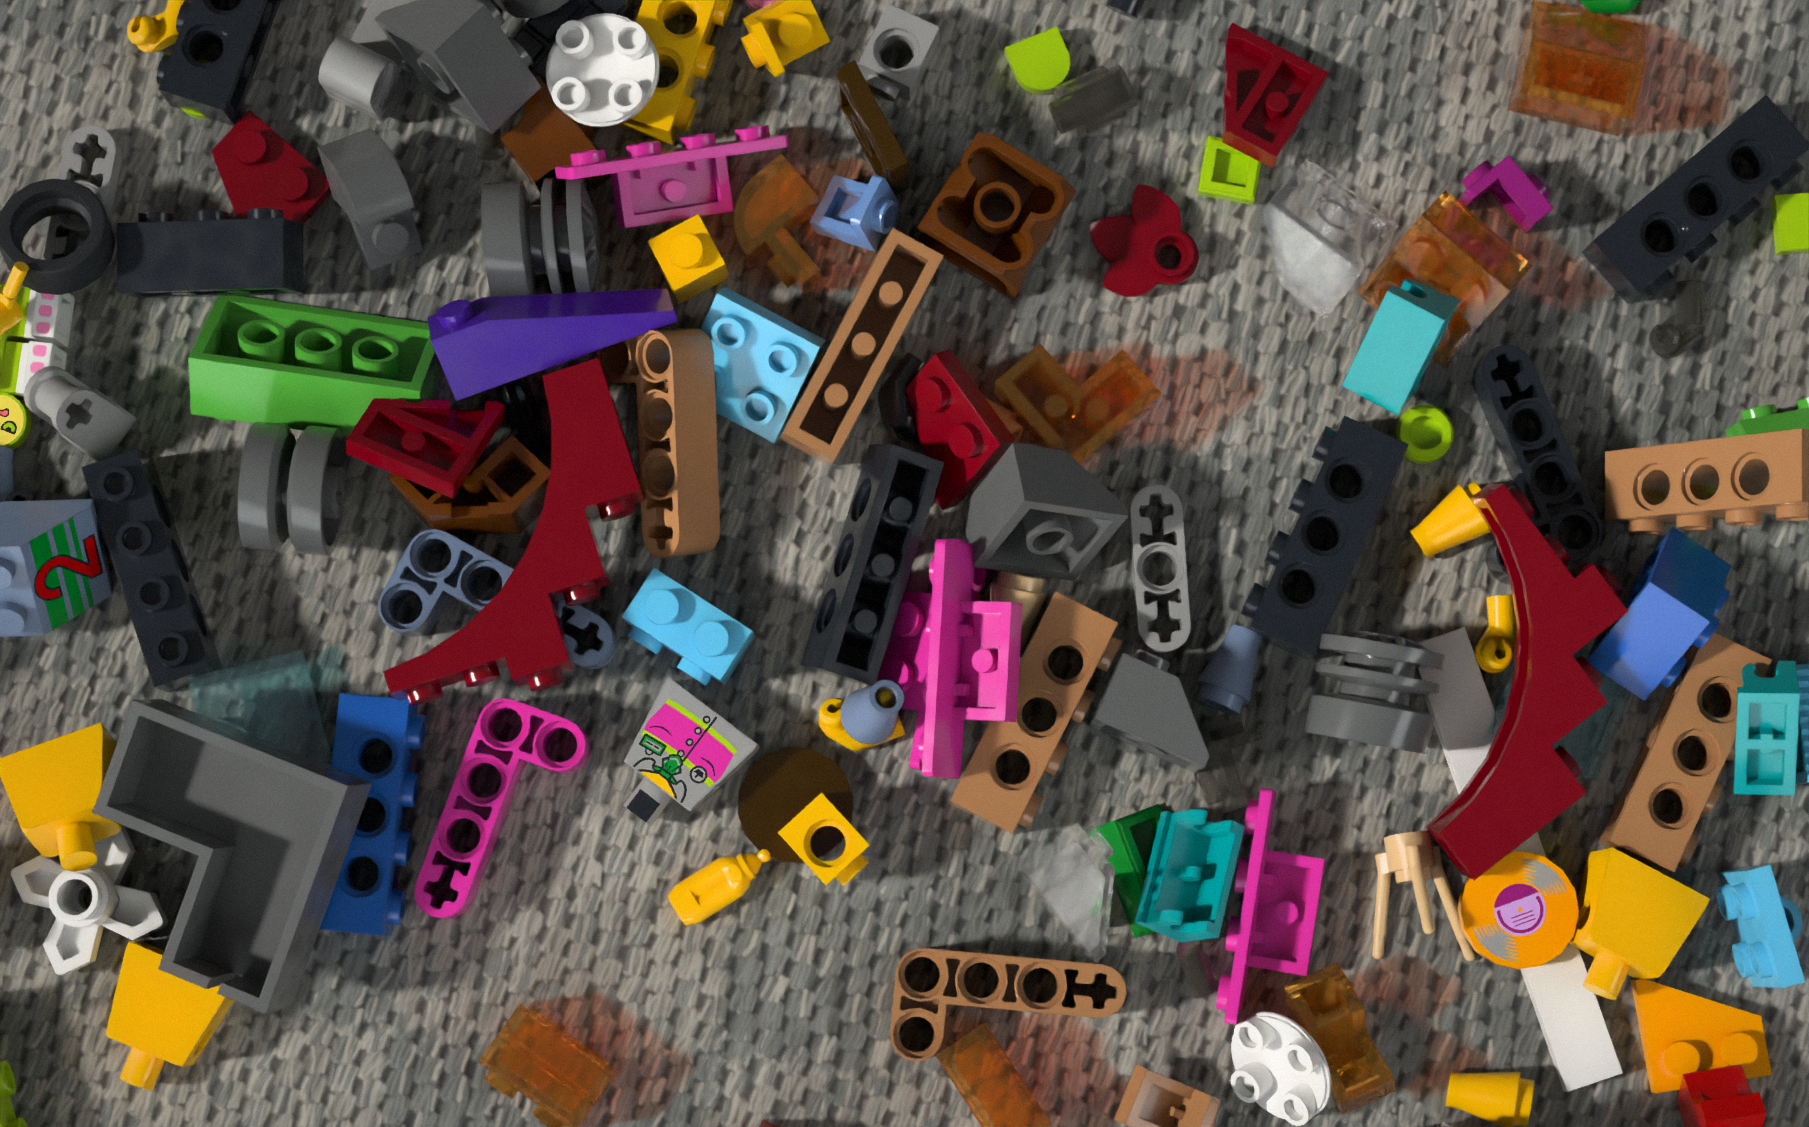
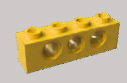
M734 0L642 1L635 22L642 26L652 39L658 53L660 67L667 66L675 69L678 72V77L668 87H656L650 101L638 114L614 126L674 145L679 130L688 132L697 107V99L691 98L697 77L706 79L710 72L716 47L709 45L715 25L725 26ZM687 14L694 17L697 22L690 32L681 35L674 34L667 29L669 21L674 16Z

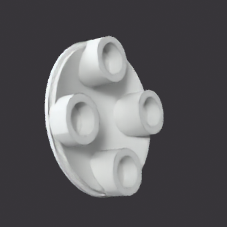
M603 13L590 15L579 20L567 21L557 30L556 41L547 59L546 81L548 90L556 106L572 120L592 127L614 126L634 117L650 101L659 79V57L652 39L643 27L626 17Z
M1267 1011L1253 1013L1235 1026L1231 1043L1235 1072L1231 1076V1086L1241 1100L1247 1103L1256 1102L1268 1112L1286 1119L1295 1126L1304 1125L1326 1107L1331 1094L1329 1066L1319 1045L1302 1026L1284 1015Z

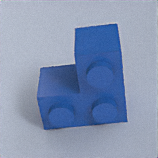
M1672 527L1642 564L1629 595L1622 602L1629 612L1596 636L1586 660L1595 669L1644 701L1658 684L1668 688L1678 677L1687 661L1683 654L1692 644L1699 649L1702 648L1716 630L1720 619L1715 616L1730 594V591L1724 588V584L1732 565Z

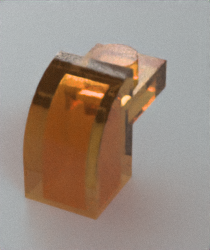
M782 154L759 171L744 186L735 206L734 226L741 253L750 267L766 253H769L771 258L765 264L775 278L786 289L795 284L805 295L822 281L821 272L790 234L814 215L819 205V197Z
M1338 962L1284 986L1290 1019L1302 1026L1313 1037L1326 1058L1331 1075V1096L1342 1115L1396 1091L1395 1078L1367 1032L1364 1006Z

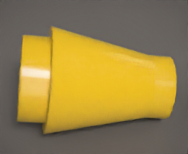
M1475 481L1464 488L1458 484L1420 524L1409 530L1428 560L1442 551L1491 533L1471 500V497L1481 490Z
M1451 1071L1445 1106L1457 1108L1502 1127H1513V1125L1528 1127L1535 1080L1520 1078L1521 1072L1458 1073Z

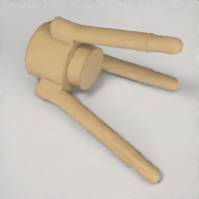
M1415 831L1384 837L1386 853L1375 855L1378 879L1372 956L1379 960L1384 955L1391 873H1395L1396 884L1413 883L1424 933L1428 935L1432 934L1435 928L1426 880L1433 877L1464 958L1467 961H1473L1476 954L1461 930L1458 905L1442 866L1439 846H1432L1430 832Z

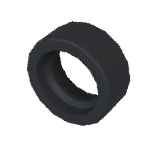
M47 179L31 183L13 194L0 211V252L10 272L18 261L28 265L29 270L22 285L38 293L63 295L82 290L100 278L112 261L116 242L104 205L91 189L73 180ZM57 214H71L84 218L88 222L89 236L80 248L68 256L54 260L34 259L23 251L22 241L24 236L33 225L46 217Z

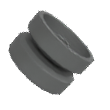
M256 421L250 427L244 444L238 483V525L243 547L248 550L278 552L290 536L295 550L300 554L325 556L332 554L340 534L346 488V449L343 433L339 428L308 426L296 442L291 428L283 423Z

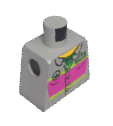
M668 678L662 686L624 760L626 764L644 777L624 803V806L650 826L653 825L671 799H674L693 813L741 769L761 747L671 678Z

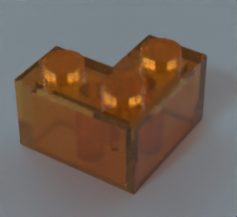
M1038 344L998 378L994 389L997 397L1010 411L1016 413L1017 420L1041 447L1065 450L1082 467L1157 404L1161 392L1124 350H1121L1078 387L1041 344Z

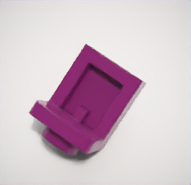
M1509 155L1495 167L1486 160L1470 172L1461 181L1466 190L1456 202L1464 211L1489 191L1525 234L1539 224L1553 209V206L1548 202L1550 194L1543 182L1531 172L1524 174Z

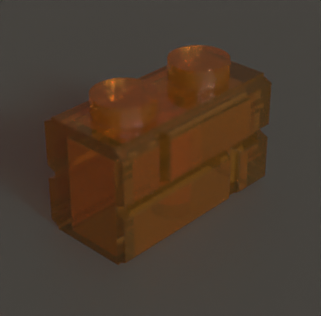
M526 1002L520 1003L479 1061L480 1064L489 1070L484 1079L491 1086L512 1099L518 1091L537 1104L532 1114L548 1127H582L621 1071Z
M985 1021L936 1052L935 1056L982 1127H1047L1051 1124Z

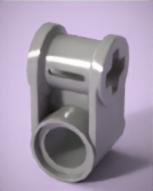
M48 366L38 370L25 386L24 401L30 411L55 427L63 438L97 462L110 457L137 421L135 416L96 388L92 390L57 366Z

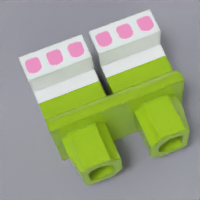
M0 283V291L4 288V283ZM28 287L20 288L16 301L21 307L23 318L18 324L0 336V392L24 398L25 386L38 370L48 366H57L65 370L67 353L59 347L68 348L75 297L70 293L63 295L42 294Z

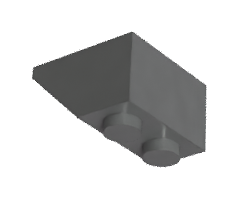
M416 0L382 11L375 18L378 25L432 100L491 134L541 88L528 68L533 64L531 57L515 40L507 38L500 27L505 20L499 10L489 0Z
M1015 442L1010 445L961 508L967 543L972 544L974 547L973 567L1072 581L1079 576L1129 517L1127 506L1065 450Z
M1139 649L1133 657L1123 653L1114 667L1089 726L1190 772L1196 773L1205 768L1210 756L1179 677L1167 672L1170 663L1156 655Z

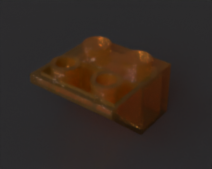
M1533 0L1529 10L1507 110L1619 136L1634 119L1646 64L1645 25Z
M1445 190L1418 218L1356 293L1378 311L1390 286L1393 285L1401 288L1404 279L1409 278L1419 281L1448 297L1451 295L1461 300L1432 357L1444 367L1533 265Z

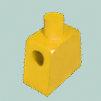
M101 722L0 758V778L25 836L43 857L51 858L59 855L61 867L71 872L83 871L92 867L97 862L94 842L116 835L124 827V825L92 813L117 745Z
M1613 847L1590 852L1577 898L1579 916L1576 930L1569 942L1572 946L1594 957L1583 986L1599 996L1616 1000L1627 975L1636 979L1659 978L1666 971L1701 917L1710 898Z
M129 941L122 961L106 1036L132 1047L119 1078L134 1086L152 1091L165 1061L181 1067L195 1064L234 1000L217 994L220 986L205 989L159 970L158 968L165 950L143 941Z

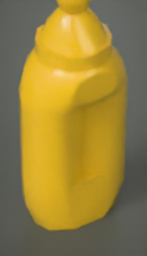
M762 849L757 854L740 853L737 856L727 855L719 857L676 884L669 892L668 899L686 926L698 924L742 897L748 890L751 881L757 878L756 875L761 868L762 862L770 861V853L767 849Z

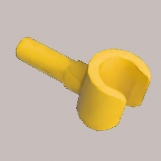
M21 261L14 264L4 288L0 291V336L18 324L23 318L21 307L16 300L29 267Z

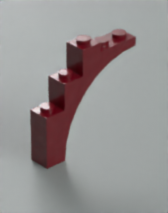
M599 358L542 375L551 416V470L543 510L526 552L499 593L465 627L427 653L383 671L389 693L397 700L408 699L410 706L431 702L444 696L442 687L464 680L466 687L483 685L500 678L499 669L507 666L511 679L519 687L528 684L530 691H539L564 682L562 673L575 669L555 602L565 600L566 606L586 603L600 596L598 588L610 585L590 518L600 516L603 522L617 520L636 511L634 504L646 501L605 371Z
M1488 484L1473 495L1471 500L1495 538L1510 579L1517 623L1514 678L1504 718L1486 758L1461 793L1426 826L1427 830L1458 871L1473 880H1476L1587 793L1576 779L1582 774V771L1573 757L1560 745L1555 749L1552 747L1553 744L1607 703V700L1597 688L1603 684L1598 672L1583 656L1575 659L1573 654L1629 612L1618 598L1624 592L1612 573L1604 566L1596 568L1594 564L1576 563L1567 569L1565 564L1570 561V558L1565 549L1551 534L1547 533L1542 536L1530 519L1535 514L1530 502L1516 487L1511 486L1507 489L1504 484Z

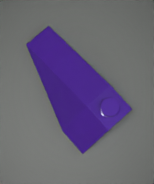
M667 288L482 297L471 302L468 300H456L442 306L435 315L428 317L431 343L456 401L678 321Z

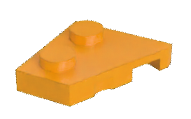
M1647 979L1631 980L1652 1093L1680 1090L1682 1076L1685 1073L1742 1065L1746 1079L1772 1075L1760 1015Z

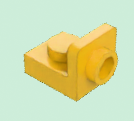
M776 0L742 18L749 34L742 37L741 41L752 64L756 69L764 65L775 78L785 73L784 65L830 42L811 0Z

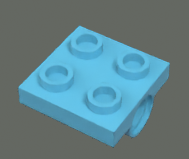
M723 286L717 292L700 329L708 335L714 351L716 413L775 443L779 439L826 340Z
M1771 865L1739 867L1718 873L1722 886L1716 887V900L1723 918L1726 921H1733L1739 943L1732 945V953L1741 977H1749L1752 987L1786 988L1804 983L1805 979L1794 945L1802 930V914L1797 905L1790 899L1780 896Z

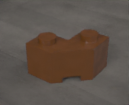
M511 435L472 474H468L454 498L445 496L393 473H390L387 478L397 497L431 529L445 531L451 535L520 534L543 510L550 470L520 441Z

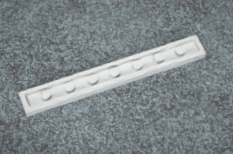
M1465 627L1417 643L1432 652L1445 655L1443 670L1415 668L1419 680L1440 684L1439 693L1424 695L1430 714L1434 716L1433 723L1458 794L1461 793L1486 758L1500 727ZM1538 832L1512 851H1525L1546 857ZM1568 943L1560 955L1544 965L1520 969L1563 1091L1569 1092L1622 1074L1623 1072L1595 993L1583 986L1588 973L1580 950Z

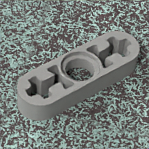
M95 125L83 126L76 129L66 141L59 179L74 181L75 175L87 179L89 163L80 156L82 149H91L94 140H98V145L107 154L105 158L95 159L91 175L97 181H102V186L97 187L90 182L81 180L75 182L92 190L103 203L110 220L122 162V150L117 140L102 127ZM68 214L51 216L43 260H54L71 254L74 241L68 236L63 237L64 231L68 230L75 235L88 237L90 232L88 222L84 224L74 223L70 220ZM78 240L77 249L81 247L84 240ZM96 280L88 286H86L84 289L74 292H79L88 289L96 282Z
M1149 485L1142 488L1134 496L1129 507L1136 629L1138 638L1145 648L1154 653L1168 654L1176 651L1185 643L1191 629L1183 508L1180 498L1172 489L1163 485ZM1150 497H1159L1162 507L1171 508L1172 515L1163 518L1161 531L1162 538L1173 534L1175 545L1166 542H1155L1141 547L1140 536L1149 539L1152 537V522L1150 518L1141 517L1139 509L1148 506ZM1161 553L1173 560L1176 566V575L1172 582L1167 585L1157 586L1145 578L1143 563L1150 555ZM1177 591L1179 603L1170 600L1167 602V616L1169 621H1178L1180 629L1171 633L1169 642L1163 643L1160 642L1158 633L1148 632L1147 624L1155 622L1158 616L1157 601L1148 605L1144 603V593L1161 597Z

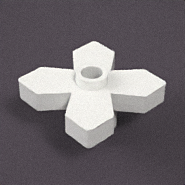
M125 826L118 834L94 842L97 862L86 870L77 872L64 870L59 861L43 857L42 855L11 870V877L22 901L50 908L56 917L43 943V947L55 973L58 975L70 974L96 961L104 927L131 940H140L166 927L168 924V919L156 893L119 885L136 852ZM88 888L92 891V902L89 908L83 901L84 893Z

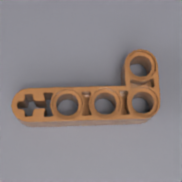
M658 328L595 351V358H599L607 381L612 383H636L640 484L646 500L641 502L642 535L648 551L653 556L661 559L710 552L719 540L720 508L714 351L708 335L697 328Z
M932 948L913 949L901 958L895 972L890 1028L891 1043L900 1056L910 1061H925L934 1056L940 1049L944 1037L946 1004L1092 1018L1109 1017L1118 1012L1124 1004L1127 994L1126 984L1119 972L1103 964ZM918 957L931 959L939 969L937 984L932 989L924 992L913 990L905 980L906 966L910 961ZM975 963H987L997 973L998 982L996 988L985 997L973 996L964 986L965 972ZM1035 968L1047 969L1055 978V992L1050 999L1044 1002L1031 1001L1023 991L1025 976ZM1065 969L1076 970L1072 981L1074 983L1091 984L1095 980V974H1104V983L1114 986L1113 998H1103L1101 1007L1094 1008L1091 997L1071 994L1073 1006H1062L1067 991ZM911 1017L925 1018L934 1029L933 1041L923 1050L914 1051L908 1049L900 1039L899 1031L901 1025Z

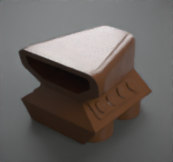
M978 132L969 147L964 151L959 163L917 227L921 230L918 240L925 246L944 255L943 258L1006 297L1014 299L1022 288L1028 268L1077 191L1064 177L995 135Z

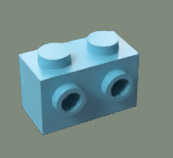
M653 568L622 615V618L633 626L628 634L631 639L655 654H658L662 646L682 658L677 668L705 686L711 678L725 685L756 637L751 629Z

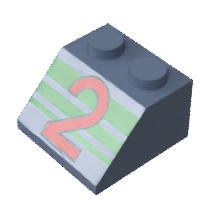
M93 499L0 502V637L44 636L112 596L113 582Z

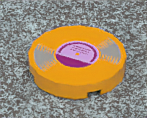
M1525 851L1510 852L1476 880L1467 878L1468 880L1464 884L1458 903L1461 930L1473 950L1492 963L1512 969L1542 966L1560 955L1573 938L1579 916L1575 888L1565 872L1545 856Z

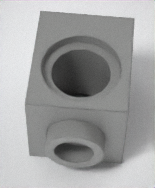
M888 3L858 63V67L872 94L894 102L897 96L910 102L939 44L940 27ZM891 48H903L911 54L912 60L905 67L895 69L885 65L881 57Z

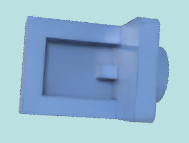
M834 174L809 223L817 234L875 252L883 235L889 233L894 227L900 203L884 177L873 175L869 183L865 184Z

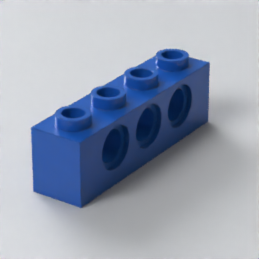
M339 694L331 767L371 782L372 786L366 802L371 799L379 800L385 808L386 816L382 826L373 832L365 831L358 822L320 930L392 936L393 924L401 925L403 922L406 891L397 889L400 866L409 865L413 843L412 831L404 830L406 808H414L416 806L419 792V773L411 772L413 749H422L426 729L425 715L417 714L418 705L410 706L407 699L399 701L396 698ZM385 741L392 750V761L383 772L372 773L365 763L366 752L372 744ZM369 857L377 864L379 877L372 888L362 891L353 883L352 869L360 859Z

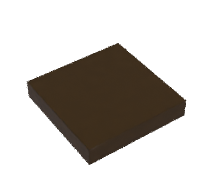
M854 60L838 68L835 74L838 103L875 174L886 178L893 193L897 195L908 189V161Z

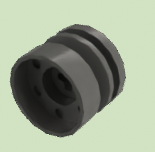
M545 178L541 190V205L533 206L530 204L529 195L522 180L483 184L481 193L482 239L491 297L536 295L537 276L546 274L552 293L563 294L567 292V273L573 272L576 293L595 292V278L598 265L600 264L599 230L596 210L589 198L584 178L567 179L566 203H560L555 179Z
M1355 631L1338 635L1322 634L1319 648L1345 654L1344 665L1316 664L1315 671L1323 676L1340 681L1339 693L1311 694L1305 732L1428 754L1434 716L1425 711L1410 707L1411 694L1430 695L1439 693L1440 684L1414 679L1416 667L1443 670L1445 655L1432 652L1413 640L1366 631Z

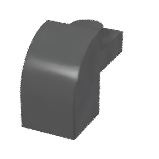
M369 128L317 147L333 199L347 212L363 264L370 271L423 251L411 212V208L415 207L410 190L393 153L376 132Z

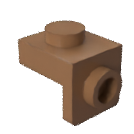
M1136 1064L1114 1120L1129 1127H1215L1216 1113L1220 1106V1100Z

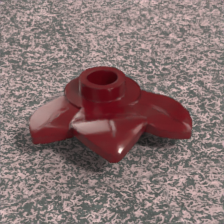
M1143 184L1137 185L1132 198L1131 216L1107 217L1092 222L1089 225L1090 237L1096 250L1105 260L1112 263L1102 284L1105 289L1123 297L1143 296L1157 284L1167 286L1178 285L1188 280L1195 272L1199 260L1197 245L1189 234L1181 230V217L1178 206L1170 197L1158 189ZM1170 248L1177 251L1180 256L1179 264L1174 267L1163 265L1159 260V253L1162 250Z

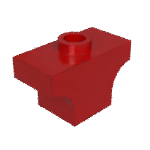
M1742 1065L1685 1073L1682 1076L1677 1104L1684 1127H1763L1766 1111L1760 1093H1752Z

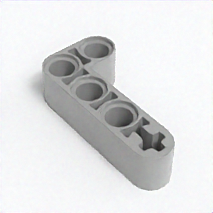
M371 0L352 39H347L341 35L335 38L326 51L318 75L319 83L330 98L381 122H384L390 116L412 71L378 25L375 18L382 11L416 0Z

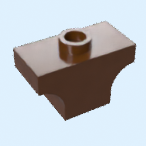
M536 75L535 79L541 88L525 102V112L521 121L503 135L501 140L507 152L541 194L545 178H554L556 184L567 180L556 179L555 167L571 164V153L597 149L588 139L595 133L593 127L578 123L565 115L554 103L548 86L539 75ZM611 174L586 177L584 179L595 190L610 179Z

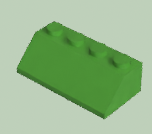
M218 296L188 357L191 414L214 417L221 421L283 423L291 429L303 431L308 426L334 427L342 431L343 437H348L374 398L403 399L411 403L434 400L440 362L431 343L429 325L425 322L244 296Z

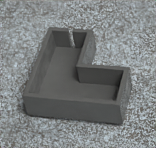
M163 699L133 700L92 813L199 856L158 969L205 989L220 986L217 994L265 1014L292 1006L372 783ZM236 974H239V975H242V976H243V977L235 978Z

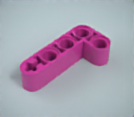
M501 698L493 700L483 708L416 881L414 891L416 903L423 912L431 917L454 918L462 915L470 908L525 763L529 762L557 773L568 774L576 772L585 765L591 751L589 736L583 728L568 719L513 699ZM516 711L522 721L520 734L509 742L498 741L494 735V721L503 712ZM559 731H571L577 741L575 754L568 761L554 762L549 756L547 749L550 738ZM493 765L500 772L501 785L495 794L482 798L477 795L473 788V777L481 767ZM471 820L479 828L480 841L472 851L461 853L453 845V830L460 822ZM443 855L452 861L471 863L468 873L455 869L450 887L458 891L456 901H445L439 907L440 896L432 892V887L435 882L445 883L452 869V866L440 865Z

